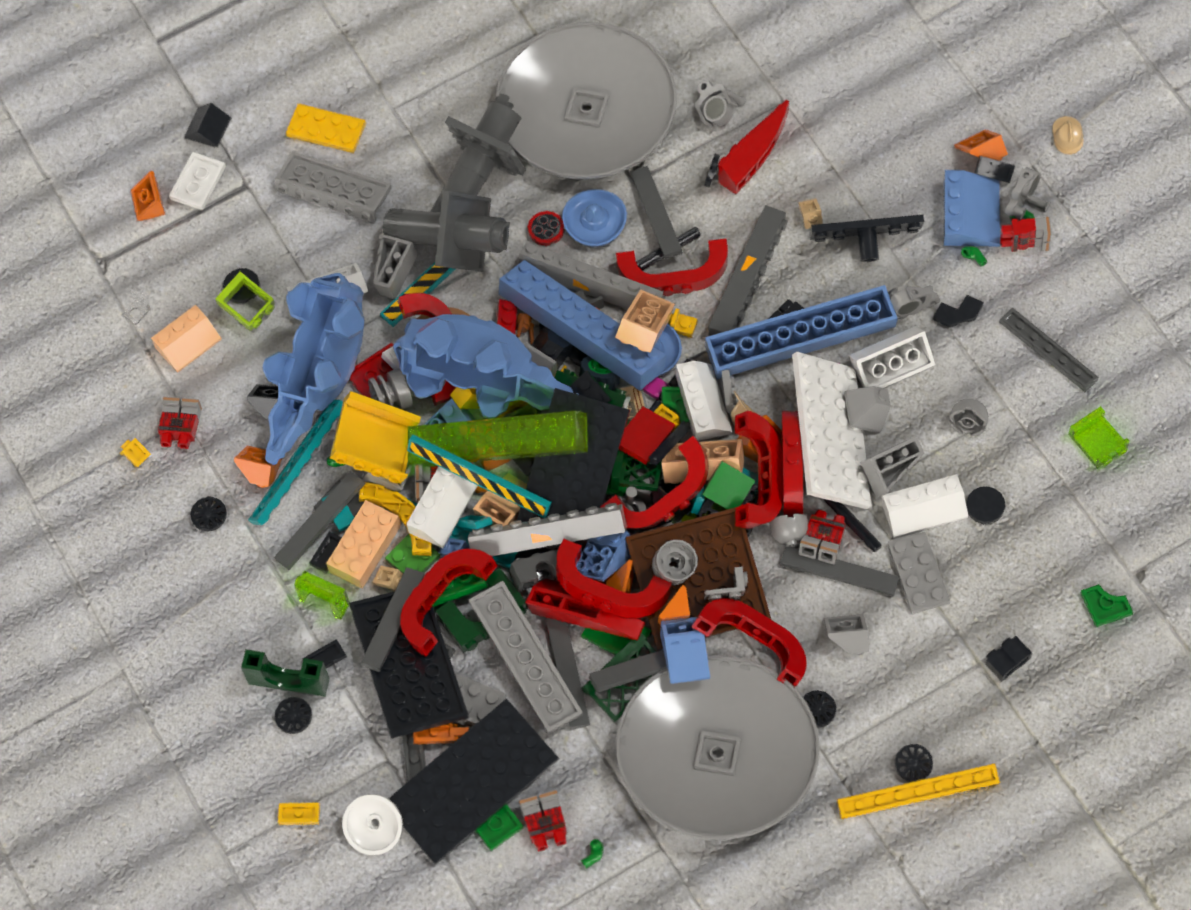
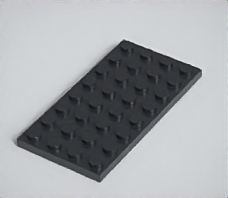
M555 388L526 487L527 491L551 502L546 518L556 513L559 516L566 515L567 512L572 510L582 512L586 511L589 507L601 508L600 506L604 503L629 417V409ZM520 507L517 521L527 522L534 517L544 518ZM589 539L573 542L582 546V553ZM560 544L551 545V546H546L545 548H548V549H552V548H555V547H558V548H559V547H560Z
M395 591L349 603L364 655ZM433 607L424 616L422 625L434 634L438 643L427 657L412 647L405 637L402 628H400L381 671L377 672L369 669L391 739L469 718Z
M506 698L388 799L398 808L402 817L403 828L436 865L556 763L559 757Z

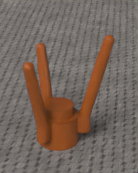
M520 313L517 315L516 336L519 338L521 332L525 333L529 330L531 345L534 341L532 317L526 313Z

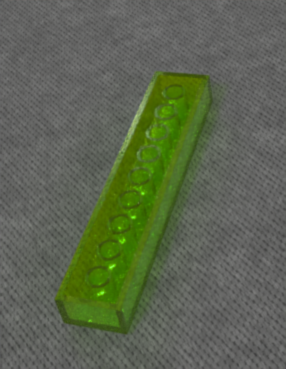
M579 411L408 426V444L410 437L415 435L468 462L588 452L587 413ZM408 451V465H435Z

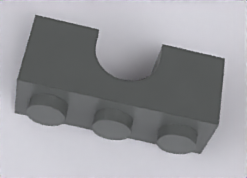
M558 547L542 554H533L526 559H517L511 563L509 574L518 592L532 588L537 584L539 577L536 571L545 570L550 573L553 581L558 580L556 574Z

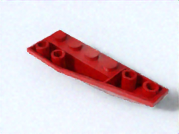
M787 99L743 137L738 144H734L726 157L723 156L718 163L719 184L735 195L761 168L776 145L789 113V101Z
M544 579L535 584L526 600V605L532 614L637 641L645 625V622L638 618L620 617L610 612H604L593 605H587L567 593L558 581Z

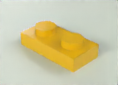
M279 803V825H319L320 803Z

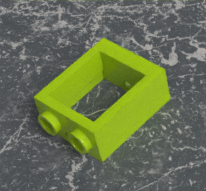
M241 272L215 298L216 303L249 331L253 328H258L263 321L262 318L266 314L269 315L275 308L274 299ZM243 285L266 302L250 322L227 304Z

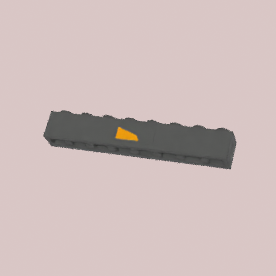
M765 205L708 326L709 336L739 328L737 327L739 321L742 322L746 314L744 310L746 306H750L753 299L751 295L753 291H757L760 284L759 278L764 276L766 272V263L768 260L771 261L773 257V248L775 245L778 246L780 242V233L787 227L786 212Z

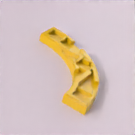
M365 482V485L359 492V502L367 500L399 516V519L408 530L407 522L416 506L397 491L394 492L379 484ZM409 533L412 541V555L432 556V544Z

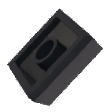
M213 103L197 108L184 138L218 148L231 117Z

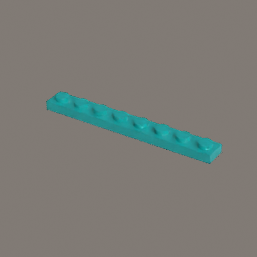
M333 400L324 409L248 519L253 525H263L269 520L270 513L280 504L281 497L289 491L290 484L300 475L301 468L311 459V454L315 448L320 446L322 438L331 430L335 419L340 416L343 401Z

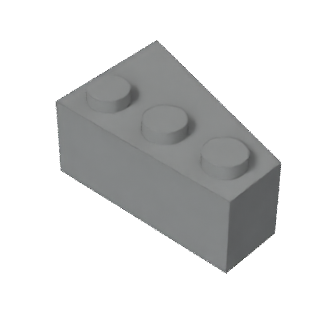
M380 234V247L377 253L378 262L375 267L373 284L379 295L396 299L418 256V252L413 242Z
M917 436L860 462L876 498L887 494L891 490L890 488L902 478L907 470L925 454Z

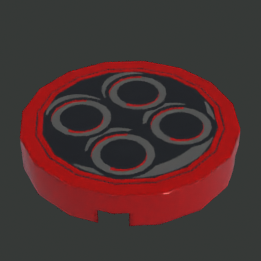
M542 211L533 215L529 220L528 232L530 238L538 245L549 246L554 242L557 243L564 235L563 220L554 212Z

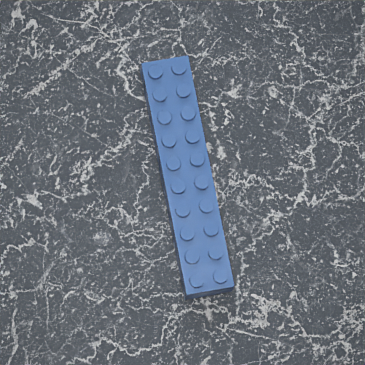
M523 260L499 279V295L511 301L523 312L608 368L639 391L665 371L666 355L655 347H653L650 353L644 352L631 344H624L619 339H616L615 336L620 326L618 322L527 261Z
M883 285L705 337V349L717 380L722 378L723 370H729L731 376L792 358V354L795 352L806 354L894 328L898 318L886 286Z

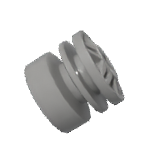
M399 368L387 372V382H385L381 375L377 376V382L374 378L368 379L371 399L393 407V403H396L399 409L413 405L408 384Z
M672 540L666 542L655 553L652 559V570L656 577L671 582L672 585L676 586L686 581L694 573L698 557L694 548L689 543L683 540ZM671 561H672V562H675V561H676L677 565H676L675 567H674V566H672V567L669 566V564L671 563Z

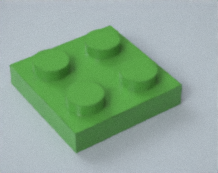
M408 534L385 559L403 574L406 567L425 573L440 558V554L432 548V556L412 555V541Z

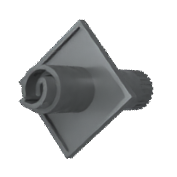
M500 93L495 98L496 101H491L476 129L450 116L447 117L445 123L449 128L448 130L453 134L452 136L457 140L456 143L461 146L460 149L463 152L430 212H441L443 191L477 196L494 167L498 169L504 167L507 169V172L515 176L517 174L524 175L525 167L512 146L508 145L521 120L520 115L512 110L514 104L508 102L509 96Z
M443 191L441 212L392 208L387 211L384 217V235L413 242V244L437 247L435 266L483 272L485 252L500 253L503 250H507L510 222H507L502 217L489 216L491 198Z

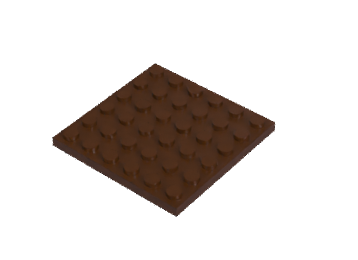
M735 508L626 537L640 592L648 587L653 576H655L652 570V559L659 548L666 542L683 540L694 548L698 557L694 573L683 583L676 586L672 585L671 594L666 603L658 611L647 616L657 651L663 650L660 637L661 625L657 623L659 615L682 585L687 590L689 618L697 617L709 603V600H704L705 591L734 588L733 571L735 567H743V572H747L748 584L745 586L744 595L737 601L747 604L771 619L746 529L735 526ZM671 561L669 564L670 567L677 565L676 561ZM718 624L709 637L737 630V628L729 624Z

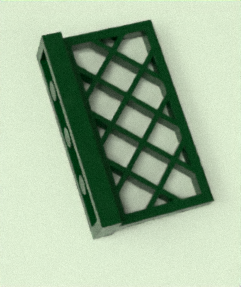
M630 419L627 420L626 426L630 423ZM619 450L612 472L611 490H619L620 486L658 491L662 460L656 465V468L650 470L644 463ZM634 459L638 465L631 468L627 462ZM643 468L646 473L639 476L635 471ZM630 474L635 478L633 481L624 480V477ZM648 477H651L655 481V483L648 484L645 483L643 480H645Z
M641 633L638 641L632 639L601 669L639 658V649L643 645L647 648L649 654L657 651L645 640L646 637ZM589 680L581 689L586 694L588 693L614 722L623 715L626 708L624 703H629L630 701L624 700V689H635L636 693L640 688L638 680H635V686H624L623 684L613 687L621 689V700L610 699V689H607V699H599L594 693L596 690ZM610 702L621 703V711L616 716L610 710Z

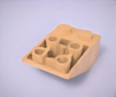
M510 473L503 477V479L526 490L527 484ZM487 491L473 510L474 515L492 518L493 524L489 525V527L496 524L505 526L510 525L513 521H517L520 506Z

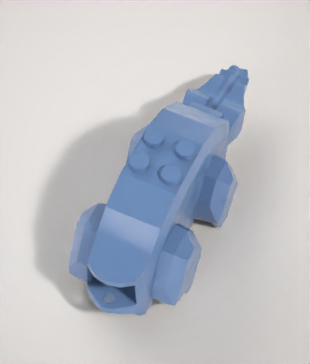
M341 273L313 279L311 283L301 282L293 290L289 291L286 296L291 317L302 323L296 330L292 353L276 352L264 360L262 367L267 380L278 385L279 393L278 401L268 416L270 439L266 448L265 459L269 464L275 465L279 459L285 457V453L291 450L297 438L311 428L315 410L323 411L342 392L354 371V365L360 353L365 322L362 311L363 291L354 283H349Z
M443 314L429 319H411L407 322L404 329L405 335L400 337L393 346L400 370L406 375L407 384L416 397L422 399L440 392L446 381L462 389L475 388L480 411L483 417L488 419L496 418L505 412L511 401H525L539 410L549 409L555 388L573 393L571 387L557 381L553 377L550 369L538 366L531 361V353L515 334L494 321L481 320L474 315Z

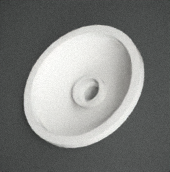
M367 794L358 797L347 807L343 816L342 827L347 841L354 849L367 855H379L389 851L397 844L402 834L403 822L398 808L392 801L381 795ZM373 819H377L379 824H374Z

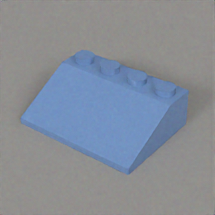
M945 170L944 246L1000 247L999 180L964 170Z

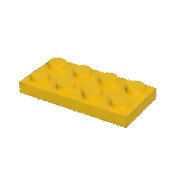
M298 103L287 128L286 136L355 153L366 121Z

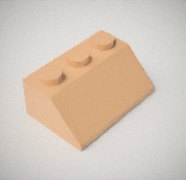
M196 305L151 338L156 350L177 373L222 340L209 319Z

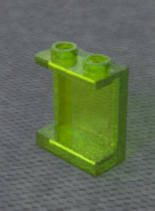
M1101 406L1071 425L1068 433L1070 438L1097 469L1102 465L1107 466L1117 455L1122 456L1125 454L1130 442L1128 438L1123 439L1104 417L1105 411Z
M303 571L302 575L296 578L294 586L301 602L304 603L307 596L312 594L329 602L335 618L339 620L343 618L350 603L344 588L306 571Z

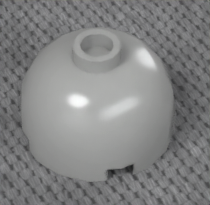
M962 399L952 408L949 421L950 426L960 434H963V431L971 432L970 436L980 435L986 430L989 417L988 411L984 404L978 400Z
M793 514L794 517H787V515L775 517V519L769 522L772 537L778 543L786 544V547L797 546V542L801 541L808 531L807 515Z

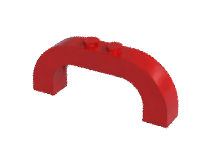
M727 239L708 241L709 258L703 266L696 269L649 274L642 271L636 263L634 251L616 253L618 273L622 277L663 291L664 296H671L677 293L688 294L692 291L703 290L715 284L726 270L728 263Z
M410 293L398 298V304L404 319L415 315H425L433 318L443 314H452L450 309L441 300L429 294ZM446 381L440 392L431 395L434 406L449 401L452 398L450 394L456 387Z
M745 411L735 415V434L748 438L757 450L758 502L757 505L746 503L735 507V526L750 529L772 521L780 512L783 502V453L778 435L771 424L761 415Z
M782 411L783 515L794 517L793 514H803V453L798 411Z
M694 436L678 447L687 460L688 474L679 486L647 510L641 512L631 511L617 495L600 507L604 508L605 505L610 503L622 504L627 529L632 530L650 529L663 521L671 520L677 510H683L691 504L689 501L697 496L706 482L709 466L704 448Z
M563 539L560 544L556 561L558 581L567 593L587 605H593L604 612H610L620 617L641 618L658 611L671 594L672 583L653 576L645 590L633 594L622 592L582 575L576 568V564L581 557L582 546Z
M477 549L453 551L436 562L430 571L424 575L419 585L413 589L402 608L400 623L405 637L417 652L427 657L438 643L434 634L422 625L424 616L452 580L460 575L473 574L486 581L497 567L491 555Z
M727 598L713 600L702 609L691 626L709 637L718 624H729L773 650L780 659L781 671L777 680L783 684V681L786 679L795 688L805 674L807 667L806 655L796 637L786 628L745 603Z

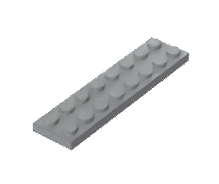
M504 581L469 599L470 605L547 733L550 734L582 716V710Z

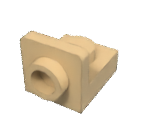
M817 199L798 202L805 229L811 228V225L823 224L822 212Z
M380 566L373 583L376 586L395 591L403 573L399 569Z

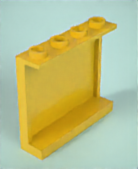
M350 391L343 401L330 459L335 460L339 464L352 466L356 470L369 472L373 476L389 479L392 483L401 484L408 476L405 471L410 454L407 451L409 439L414 435L421 416Z

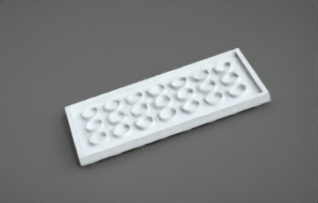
M795 352L792 354L807 495L868 509L872 507L869 481L860 462L866 460L863 429L850 427L844 396L845 391L858 389L855 369L822 358Z

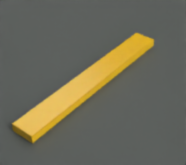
M994 763L836 800L841 819H846L999 784L1000 781L996 764Z

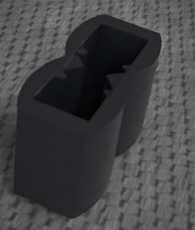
M1017 636L1012 639L1010 637L1001 644L1002 647L997 651L993 649L986 656L985 665L1001 682L1022 667L1032 657V652Z

